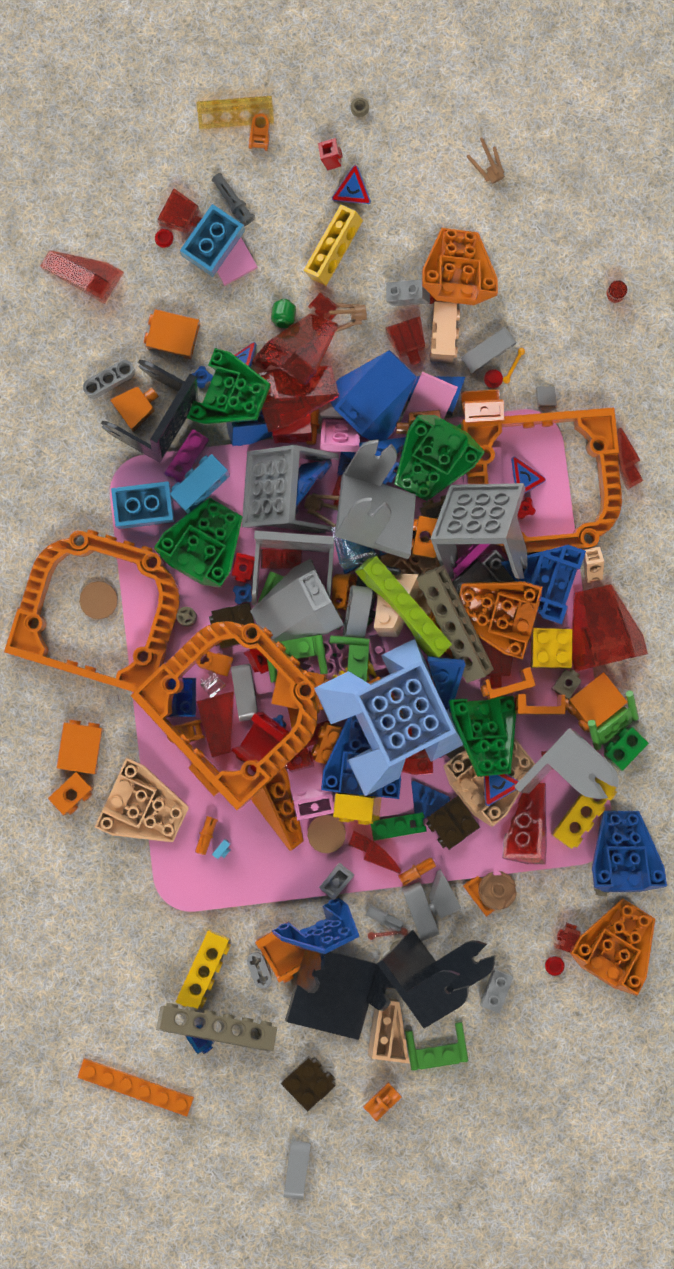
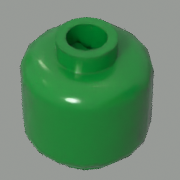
M280 299V301L273 303L271 321L275 326L286 329L293 325L296 317V306L288 299Z

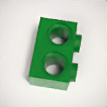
M625 727L617 735L619 739L615 743L613 741L610 742L604 749L606 751L604 756L619 771H623L649 744L633 727L629 729ZM630 735L636 739V743L632 747L627 744V738ZM616 749L622 751L623 756L620 760H616L613 756Z

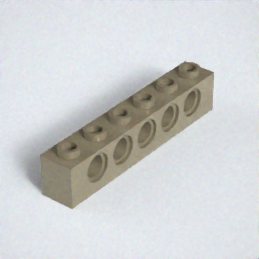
M442 565L417 577L418 585L427 599V604L435 616L436 623L452 644L450 649L453 658L465 661L466 665L462 676L467 683L486 677L494 669L445 566Z
M166 1003V1006L160 1007L156 1027L157 1031L264 1051H274L277 1027L272 1026L271 1022L261 1021L258 1024L253 1023L254 1019L242 1017V1020L234 1019V1015L223 1014V1017L216 1016L214 1011L204 1010V1013L197 1012V1008L188 1006L185 1009H180L177 1004ZM177 1014L183 1016L184 1021L182 1025H178L175 1021ZM196 1018L202 1020L203 1024L200 1029L194 1025ZM216 1021L221 1024L219 1032H216L213 1028V1024ZM234 1025H237L240 1028V1033L238 1036L234 1035L232 1032V1028ZM254 1028L259 1033L257 1039H253L251 1036V1031Z

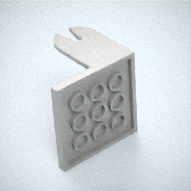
M378 440L368 441L359 447L342 475L335 537L408 559L411 555L416 494L382 484L396 462L397 452L394 446L390 444L381 452L380 456H376L374 454H376Z
M297 445L247 451L242 527L273 526L303 532L334 533V527L295 520L299 458L314 461H331V459L339 460V455Z
M524 483L450 485L431 536L440 566H445L450 579L454 578L452 566L454 569L458 566L455 563L458 560L456 544H504L515 578H524L522 567L527 569V549L517 519L525 492Z
M255 531L253 605L256 606L258 597L261 548L329 553L327 594L331 597L334 536Z
M569 728L514 786L519 792L529 794L554 769L585 797L605 799L608 797L600 784L595 782V778L597 777L612 787L618 788V775L614 767L576 731Z

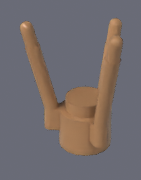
M481 137L480 141L491 164L486 169L487 173L470 155H467V158L483 175L486 182L491 181L494 184L505 177L503 174L505 172L496 147H493V152L497 164L494 163L483 137Z
M321 302L322 306L350 308L349 310L329 311V314H350L351 320L355 319L353 322L335 328L334 332L354 325H360L362 320H367L365 305Z
M316 493L308 494L304 504V508L308 509L307 513L336 528L335 523L316 511H321L322 507L338 511V506L324 503L321 499L339 500V496L319 495Z

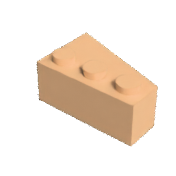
M434 301L430 362L453 363V359L457 358L458 347L455 346V339L459 337V328H456V321L460 320V309H457V303Z
M419 574L393 575L410 596L416 600L415 597L420 589L417 581ZM378 595L374 629L379 637H398L405 622Z
M389 998L391 1003L385 1011L374 1008L368 1056L377 1060L410 1064L400 1002Z

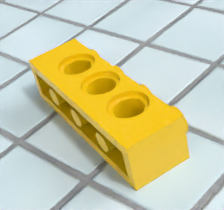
M343 205L339 206L303 270L310 279L327 286L363 222L356 211Z
M596 777L595 782L600 784L608 798L600 799L596 802L593 798L580 794L551 835L568 848H577L583 840L581 837L585 831L589 832L593 827V820L596 815L600 816L606 808L604 804L607 800L611 801L616 795L617 791L615 789L617 787H612ZM584 806L590 808V815L588 817L581 815V809ZM572 822L579 824V830L575 833H572L569 828Z
M210 929L207 931L175 1001L176 1003L184 1007H194L197 1010L198 1008H203L207 1000L204 997L206 990L211 991L215 982L212 977L215 972L219 973L222 967L221 957L223 954L227 955L231 944L228 943L230 938ZM208 949H216L218 956L210 958L207 954ZM202 966L208 967L210 974L207 976L201 975L199 968ZM193 984L200 985L201 993H193L191 986Z

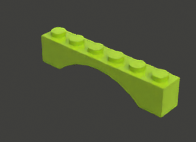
M377 556L367 559L355 571L369 588L380 595L399 614L411 630L418 646L428 657L439 658L452 645Z

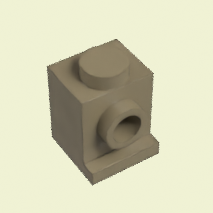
M573 669L569 671L564 670L551 689L559 695H565V699L569 700L582 681L579 679L580 674ZM567 679H570L572 681V685L570 687L566 686L565 681Z

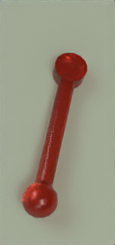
M402 928L399 932H369L368 939L373 940L375 937L396 934L406 935L408 930Z

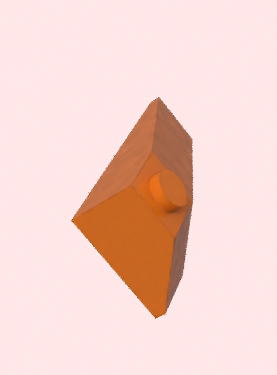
M284 766L251 800L288 850L292 851L304 840L300 821H297L289 776Z

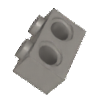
M422 279L386 283V302L392 306L430 304V293L422 286Z
M493 968L480 1002L481 1007L500 1014L513 980L512 974Z

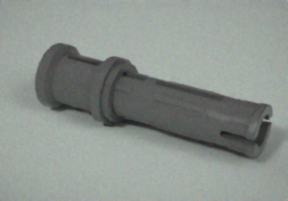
M221 173L216 174L212 178V182H214L231 206L232 214L238 217L244 227L255 219V215L250 213L245 201L238 198Z

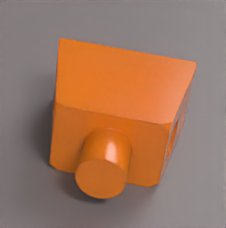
M135 387L112 398L110 401L134 432L155 411L150 403L159 396L153 388L143 394L139 387Z

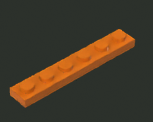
M86 1058L83 1060L77 1077L186 1117L194 1099L190 1095Z

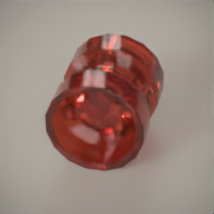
M620 280L613 281L606 292L608 300L613 303L621 302L627 294V285Z

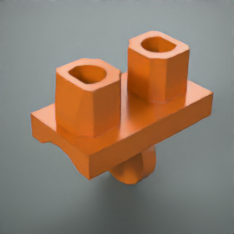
M388 1082L363 1108L377 1122L402 1096Z

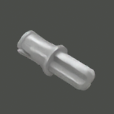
M370 905L365 915L380 922L381 926L384 924L397 932L402 929L404 924L403 921L388 914V911L384 912Z

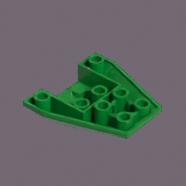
M215 348L208 364L209 367L215 370L214 376L203 403L193 401L187 419L202 424L257 420L271 384L231 352Z
M418 415L407 431L394 484L428 501L474 468L485 451L466 431L436 415Z
M208 498L166 530L154 549L169 566L201 585L221 588L231 571L243 516L214 499Z
M513 696L479 701H467V699L449 700L453 723L477 777L510 774L516 724Z

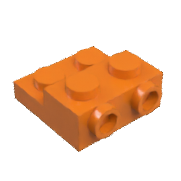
M325 722L319 728V740L317 744H314L311 752L314 761L327 764L343 727Z

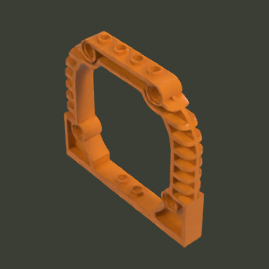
M614 407L504 416V420L465 422L464 419L460 423L461 429L466 431L489 456L488 460L480 458L475 467L467 472L468 484H489L487 466L495 458V451L492 445L502 433V427L523 426L524 429L533 428L538 424H542V427L553 426V423L574 422V429L588 441L586 451L591 457H596L601 498L600 511L595 521L582 524L571 534L527 537L522 532L527 555L565 545L582 550L590 549L597 545L599 537L608 532L616 523L622 507V492ZM594 442L601 445V451L595 450ZM585 534L592 537L591 544L585 542ZM496 544L501 546L502 551L507 555L504 544Z
M90 529L87 532L74 531L69 538L61 539L47 546L36 558L20 608H17L4 653L135 692L164 663L167 654L166 649L179 610L180 596L177 584L170 572L164 567L162 557L154 553L152 548L142 546L140 549L134 547L135 543L126 540L120 543L116 541V537L106 535L105 538L98 536L99 532ZM83 536L84 543L78 546L76 540L78 537ZM93 552L134 563L141 574L156 581L159 592L158 607L145 647H138L134 651V661L127 667L119 670L116 678L96 672L97 668L85 665V668L78 667V662L67 659L65 663L47 657L49 649L41 633L45 630L47 623L46 619L41 616V611L57 565L70 554L77 557H86ZM156 558L157 565L153 568H150V559ZM37 618L39 621V625L37 628L33 629L31 626V622L33 619ZM146 651L148 653V659L145 662H142L140 660V654Z
M223 621L210 624L197 632L173 657L162 664L131 697L238 811L269 783L311 740L317 725V706L314 700L317 695L314 688L317 686L312 681L314 677L307 670L303 671L298 666L300 662L293 655L291 657L288 656L285 652L287 650L280 641L276 643L272 639L273 634L267 627L262 628L260 625L253 623L242 625L236 622ZM251 628L257 630V636L254 639H251L248 634ZM235 639L245 648L258 649L291 684L289 689L290 696L299 707L296 724L289 734L262 760L246 761L241 766V770H223L218 774L203 758L205 756L203 752L197 747L194 749L190 744L191 740L184 733L181 734L167 718L172 714L173 695L181 692L184 682L182 677L212 647L222 641ZM171 679L176 681V687L173 690L168 686ZM305 685L311 688V693L308 696L302 693V688ZM249 765L256 767L255 775L248 773Z

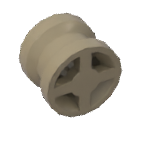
M182 607L177 612V620L181 625L189 627L195 624L197 615L192 608Z

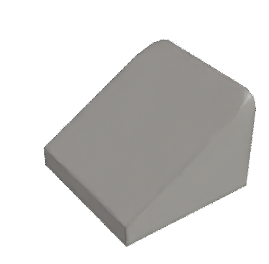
M540 386L536 388L538 408L557 406L555 387Z
M333 406L320 412L321 419H343Z

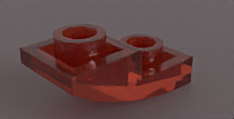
M261 550V569H293L302 563V550Z

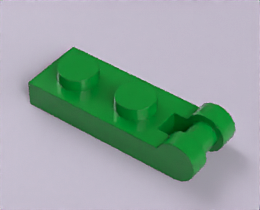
M424 812L373 821V824H371L373 840L427 832L426 825L424 826L423 818H425ZM410 820H415L416 827L411 828Z

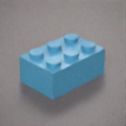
M212 204L180 249L181 256L214 277L245 232L244 225Z
M212 454L209 457L207 455L199 461L200 465L195 470L192 468L186 473L184 481L181 483L177 482L170 489L172 491L170 493L172 499L187 514L203 503L230 477L228 470Z
M169 481L111 488L115 527L117 529L174 523V508L170 495L171 484Z

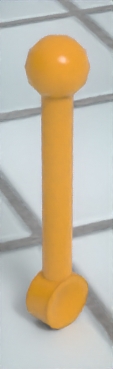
M524 348L518 349V355L507 376L503 378L504 383L508 384L510 382V377L519 359L525 354Z

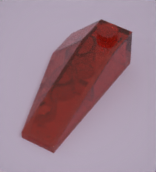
M49 250L40 265L41 268L103 304L106 303L124 273L107 262Z
M539 783L529 794H521L518 808L511 819L508 833L504 837L503 859L524 864H546L545 783Z

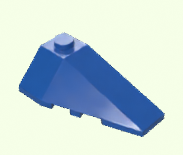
M265 405L262 406L257 420L226 422L232 446L253 444L273 436L272 410Z

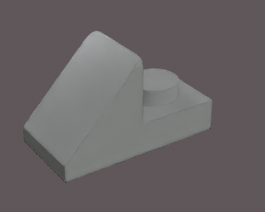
M338 863L319 888L334 900L354 877V874L341 863Z

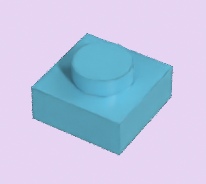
M224 839L212 855L217 859L221 856L225 858L231 851L229 848L231 843Z

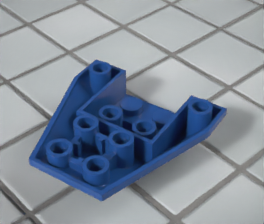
M389 350L339 378L326 394L333 408L361 436L370 441L386 440L395 430L417 376Z
M356 715L347 719L323 770L321 786L323 791L364 795L348 762L349 759L371 748ZM383 718L382 723L386 727L387 721ZM401 775L399 779L367 796L399 799Z
M604 811L602 813L592 864L594 888L603 892H643L667 887L665 867L639 811Z
M340 898L332 899L322 906L326 917L325 920H320L316 924L300 931L289 922L283 923L278 928L272 930V933L283 942L323 954L360 937L348 904Z

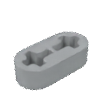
M259 952L251 953L248 956L247 965L254 983L259 988H266L270 985L272 978L265 958ZM253 956L261 958L259 962L260 969H257L255 964H251L250 961L253 960ZM259 971H262L264 977H268L264 985L262 982L257 981L260 978Z

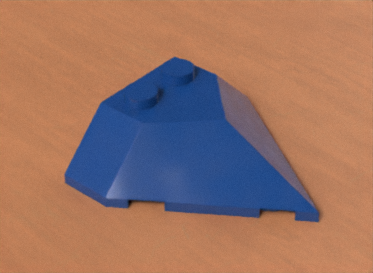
M330 460L302 464L299 467L295 515L298 513L299 503L317 479L322 480L332 466Z
M565 545L527 555V569L522 567L523 579L515 578L509 561L501 562V564L515 582H527L543 587L538 608L539 614L544 619L562 624L568 607L566 602L576 572L581 568L586 551Z

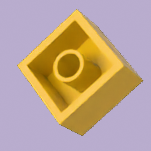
M533 628L531 634L530 668H572V629Z
M336 793L333 817L339 818L340 822L358 820V824H373V821H377L380 818L382 797Z

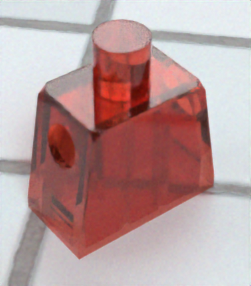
M173 188L157 221L160 226L188 234L191 227L196 228L202 218L197 216L200 211L199 206Z
M420 316L385 328L386 335L399 358L408 356L410 365L421 362L418 352L425 350V341Z
M482 645L494 669L486 677H490L491 688H501L502 677H507L511 674L513 656L502 653L492 645Z

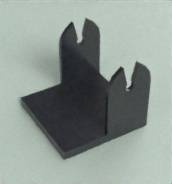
M139 360V368L143 372L178 392L150 438L151 444L113 423L102 421L101 424L103 425L102 428L116 439L161 463L185 423L193 401L198 400L197 377L189 374L187 379L183 381L148 361Z
M411 930L377 964L425 1029L458 1009L467 1001L469 987L492 972L495 966V955L480 959L479 962L474 961L473 957L477 956L487 944L471 940L435 961L415 931Z
M305 950L285 1021L359 1040L369 1004L377 1010L385 1011L391 1003L388 996L385 995L386 989L395 988L377 963L333 951L323 954Z

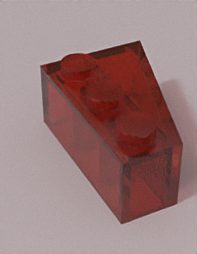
M234 691L196 701L212 758L232 753Z

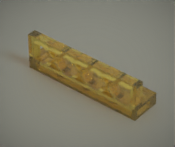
M272 95L196 102L199 130L252 125L253 117L264 109H269L270 124L274 123ZM242 111H248L252 114L248 121H243L238 117ZM229 112L233 118L230 122H223L220 117L223 113ZM211 114L215 119L211 124H203L202 115ZM257 118V125L266 124L265 119Z

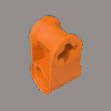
M259 113L252 119L249 149L261 148L268 151L270 118L265 113ZM258 117L265 118L266 125L264 127H259L256 124Z
M355 574L334 575L331 601L336 609L343 608L347 611L348 602L346 601L349 599L350 588L352 585L356 586L357 576Z
M208 651L205 655H207L209 662L201 664V660L196 663L202 669L228 677L233 658Z
M201 719L174 726L180 730L181 734H186L191 741L205 738L201 730Z

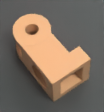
M600 547L584 549L586 551L584 556L586 582L603 580L604 559Z

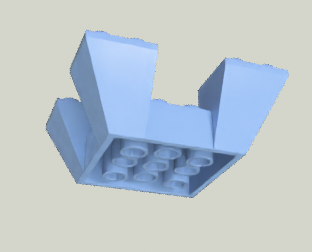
M415 639L381 655L390 675L372 684L365 682L348 671L314 688L330 724L356 715L371 746L370 749L348 760L364 796L399 779L405 760L409 756L425 749L430 761H434L463 745L453 723L452 716L448 709L445 710L431 680L430 669ZM391 692L395 694V700L391 698ZM417 701L420 704V710L416 707ZM400 710L403 711V719L399 715ZM383 718L387 721L386 727L383 726ZM409 728L412 730V736H411V737H410L409 734H408V729H409Z

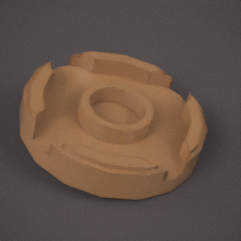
M96 581L84 587L80 594L79 603L87 616L93 619H104L114 613L117 608L118 598L112 586L105 582Z
M322 815L311 822L308 827L307 837L310 845L315 850L321 853H332L343 845L346 831L343 823L338 818L333 817V815Z
M499 871L502 875H494L493 872L488 873L479 883L478 893L480 900L485 906L493 910L508 908L514 902L517 894L515 881L510 875Z

